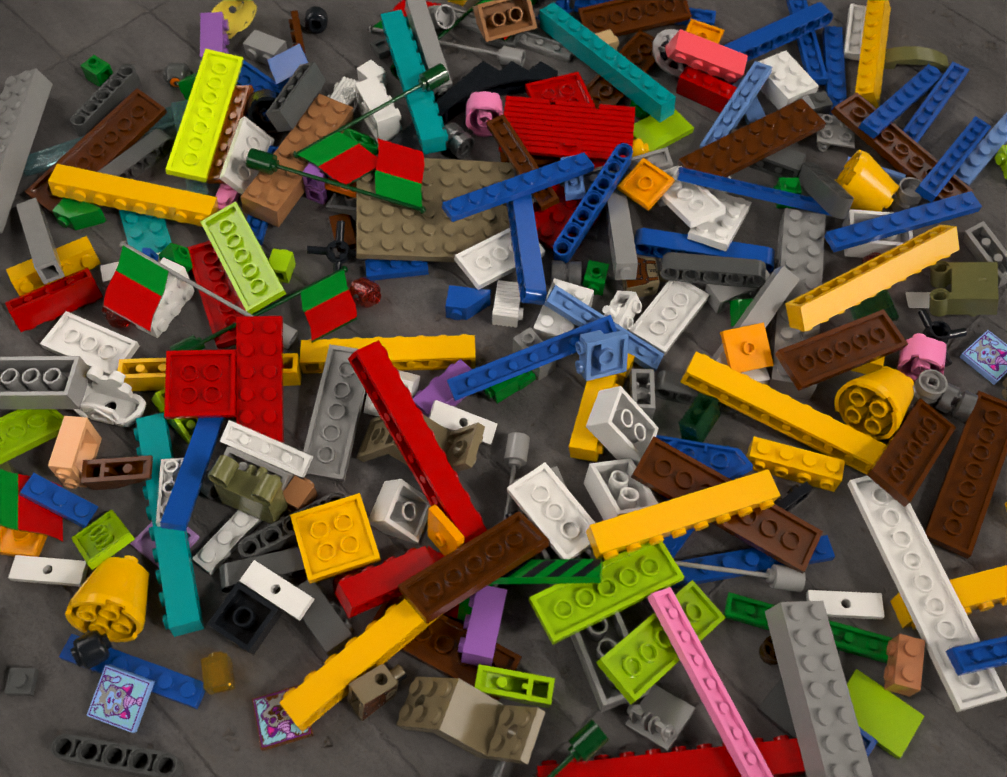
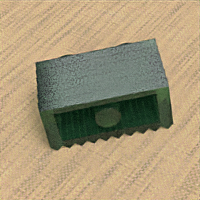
M699 393L695 400H693V403H691V406H689V409H687V412H685V415H683V418L680 419L681 421L678 422L681 439L704 442L721 416L718 405L719 400L715 397Z

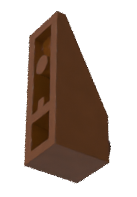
M153 456L83 460L81 483L92 490H107L150 480L152 478Z

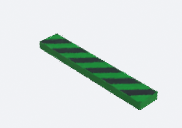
M602 559L527 560L491 584L601 583L603 563Z

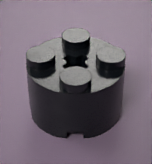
M262 89L251 93L248 99V118L267 134H274L278 131L265 111L269 109L279 93L269 89Z

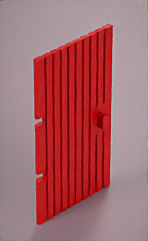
M506 96L504 115L530 155L562 158L584 152L590 160L606 162L615 147L621 143L629 144L633 149L635 107L599 104V109L593 108V103L555 100V105H550V99Z

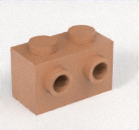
M898 634L892 640H889L886 650L888 660L884 670V690L909 697L921 690L925 640L903 634Z

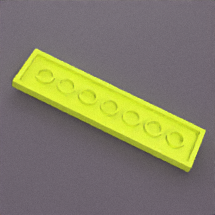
M205 48L166 166V174L207 182L232 94L241 72L243 57Z

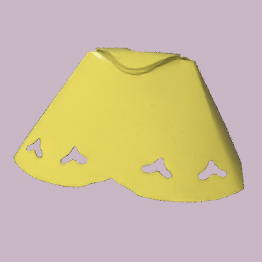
M223 0L214 7L212 12H223L224 18L228 19L229 31H226V34H230L228 35L230 39L237 32L244 30L251 24L257 11V6L252 0ZM230 6H234L236 8L235 13H231L229 11Z

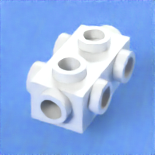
M617 291L610 305L604 306L602 311L605 317L611 315L613 322L627 330L632 329L634 324L633 318L636 313L639 314L641 312L642 303L636 292Z

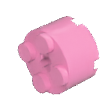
M473 92L466 102V126L477 136H492L486 122L504 114L503 102L497 93Z
M921 333L914 334L912 338L906 340L908 345L899 352L897 369L912 378L913 382L916 381L921 372L928 369L937 370L944 375L946 344L944 342L926 337Z

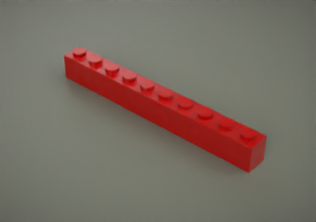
M378 340L356 350L348 360L430 505H437L464 535V544L487 531L480 513L476 511L470 501L468 492L462 487L458 474L450 466L446 453L438 445L434 432L428 427L423 418L422 411L412 399L410 390L405 387L401 380L398 369L393 366L389 359L386 348Z
M789 735L774 737V741L764 742L763 738L753 739L773 777L799 776L805 772L797 738L789 739ZM723 742L721 747H713L711 743L697 745V749L687 750L686 746L671 748V752L661 753V749H651L645 751V755L635 756V752H624L619 754V758H609V755H597L593 757V760L587 762L583 761V759L578 762L574 758L555 777L742 776ZM556 760L541 762V766L536 768V776L547 777L559 764H557Z

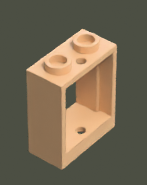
M64 416L48 467L63 483V486L70 489H77L78 487L87 488V486L81 483L83 460L96 459L102 440L86 417Z

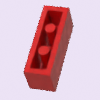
M687 65L679 76L676 93L721 113L738 87Z

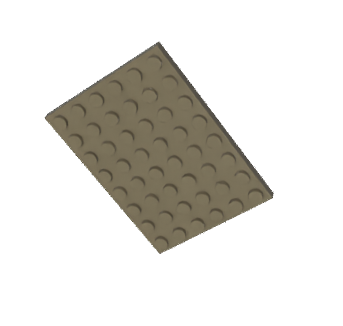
M424 158L425 169L421 188L422 206L426 208L424 214L414 209L356 192V259L455 262L454 257L456 254L510 228L507 204L504 203L451 222L442 209V202L515 177L514 168L508 162ZM375 171L357 180L356 188L376 194Z

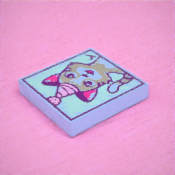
M989 330L960 355L963 361L993 385L1007 374V344Z
M105 665L87 716L131 733L137 732L155 681L112 665Z

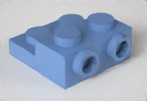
M597 330L580 334V341L576 342L575 345L576 351L579 354V360L575 362L576 371L586 381L627 372L629 334L626 330L607 334Z

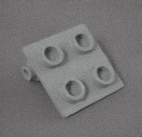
M817 113L826 122L824 129L816 132L817 148L820 151H826L830 145L855 148V134L834 115Z
M654 684L648 696H645L639 705H629L627 708L629 719L625 725L668 751L695 712L696 707Z

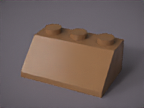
M493 0L473 7L477 26L486 42L537 28L531 0Z

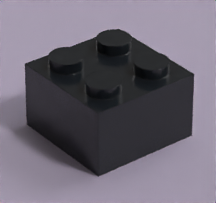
M237 582L207 625L254 655L283 612Z

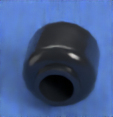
M313 6L306 11L304 24L308 31L319 34L326 30L328 15L323 8Z
M92 630L75 639L73 642L74 647L70 651L79 667L84 666L86 669H91L109 659L110 653L108 649L113 646L106 633L100 635L97 630Z

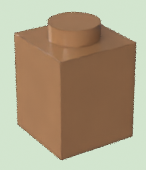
M294 476L283 491L288 506L286 509L294 513L313 503L317 497L314 483L307 478L300 479Z

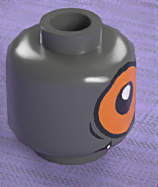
M174 62L169 63L163 72L165 82L169 86L180 88L177 82L193 74L187 64Z

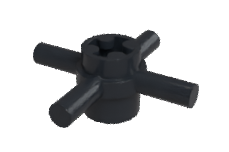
M337 221L336 238L327 247L307 246V254L327 256L329 261L333 263V273L341 269L342 264L346 263L350 257L356 258V250L350 249L349 245L344 241V221ZM336 247L345 249L344 253L339 255L340 258L335 257L333 249Z
M926 309L918 312L925 327L922 334L926 337L947 344L949 339L967 335L965 328L951 330L949 325L943 321L932 322ZM947 351L945 367L950 366L952 364V361Z

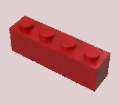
M87 267L7 301L5 304L20 332L32 330L37 325L46 321H53L66 311L73 312L85 304L94 303L103 296Z
M426 546L418 549L414 547L406 551L404 555L397 558L395 556L390 557L383 564L376 567L371 565L357 575L343 577L338 582L335 594L347 617L351 618L401 596L398 585L432 565L435 561Z

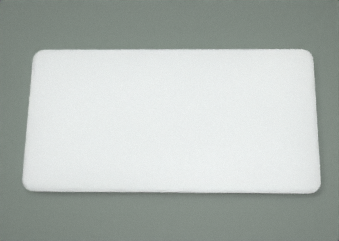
M930 292L905 293L909 308H929Z

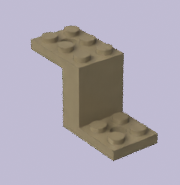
M423 414L425 422L435 434L438 445L446 453L447 460L452 469L459 472L472 468L477 459L476 454L479 445L483 441L485 426L478 422L449 431ZM378 416L371 419L356 458L365 462L389 454L408 466L381 417Z
M415 677L409 687V694L405 704L400 709L396 725L405 730L434 733L478 758L528 765L545 711L538 707L504 705L459 678Z

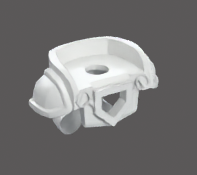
M91 366L86 376L93 382L87 384L81 408L74 409V411L81 417L112 425L115 423V425L120 427L134 425L136 419L141 418L147 405L145 400L140 395L133 394L131 391L132 387L124 383L125 375L123 373L112 371L109 376L103 375L104 370L102 368ZM113 402L116 404V409L105 407V405Z

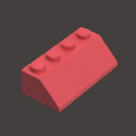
M680 29L665 46L668 58L673 59L677 63L689 65L693 69L707 72L711 76L723 78L727 82L736 83L744 75L748 55Z

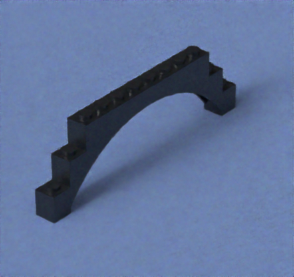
M482 61L466 76H463L448 92L436 100L435 103L438 104L439 108L438 116H442L445 126L450 120L466 110V102L473 92L497 93L500 97L510 94L527 93L525 84L557 77L558 71L542 61L532 66L529 71L513 61L502 67L501 71ZM413 121L404 130H401L394 139L389 141L422 151Z

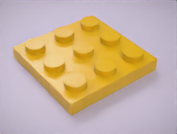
M360 493L290 515L309 584L381 561Z

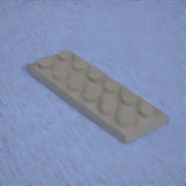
M329 345L303 451L314 456L306 475L345 482L366 391L348 360L358 350L357 348Z

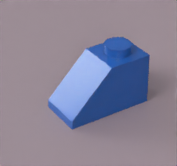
M449 285L445 305L446 318L468 320L490 306L491 290H478L477 288Z

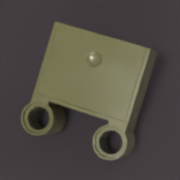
M939 260L930 267V284L937 288L930 292L929 312L932 315L938 317L945 315H969L971 317L976 315H997L999 300L998 262H947ZM951 284V292L943 288Z
M220 455L207 477L213 482L222 503L270 524L280 520L288 507L281 488L283 483L280 481V477L276 474H267L268 470L263 466L257 469L252 464L248 466L246 471L238 469L239 464L234 459L226 455Z

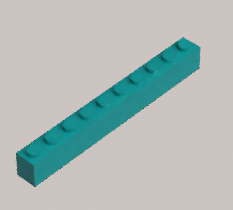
M554 2L539 10L541 29L629 99H632L634 103L658 122H662L674 114L675 95Z
M402 10L381 14V21L402 90L405 92L419 84V75L425 71L424 64L420 65L422 63L420 52L416 53L418 51L417 44L413 40V32L409 28L408 17H404ZM419 88L406 95L405 99L423 154L446 150V141H449L446 129H442L444 128L442 116H438V104L433 103L435 101L433 90L428 92L426 89Z
M163 412L137 418V428L133 430L136 441L140 442V447H136L137 455L153 456L152 478L146 481V486H143V494L145 500H149L146 513L148 520H152L153 527H149L151 540L155 541L156 548L152 549L155 563H159V570H156V578L158 584H162L163 592H159L161 605L166 607L167 613L163 615V623L165 629H170L173 636L176 637L204 629L187 529L186 531L161 528V526L158 527L156 524L161 459L174 458L169 425Z

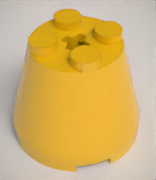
M858 150L848 160L838 178L835 179L840 186L853 196L854 200L850 209L882 212L883 208L888 209L894 199L891 196L899 189V185L895 183L869 153L863 150Z
M884 366L879 370L844 384L836 393L834 400L835 411L840 413L846 425L852 426L855 430L865 435H870L876 440L889 439L899 429L913 399L914 382L912 378L905 376L902 372Z
M126 555L124 558H107L95 568L71 598L65 612L66 619L74 628L82 633H86L87 630H97L100 635L106 633L110 642L135 640L145 625L149 572L138 564V559L134 556Z

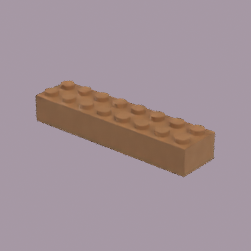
M319 94L293 130L290 131L273 153L277 156L279 165L303 172L309 162L300 157L294 158L293 152H298L353 121V107ZM278 169L272 175L259 172L241 195L243 212L279 227L305 192L303 176Z

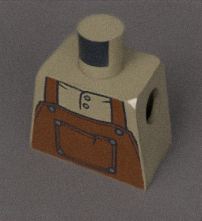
M637 257L636 279L622 280L623 291L636 292L638 298L655 295L658 291L659 282H668L669 280L662 278L661 270H657L654 258Z
M381 664L349 684L348 702L361 721L365 720L396 696L398 683L407 677L404 669L398 664L391 670H388L384 664Z

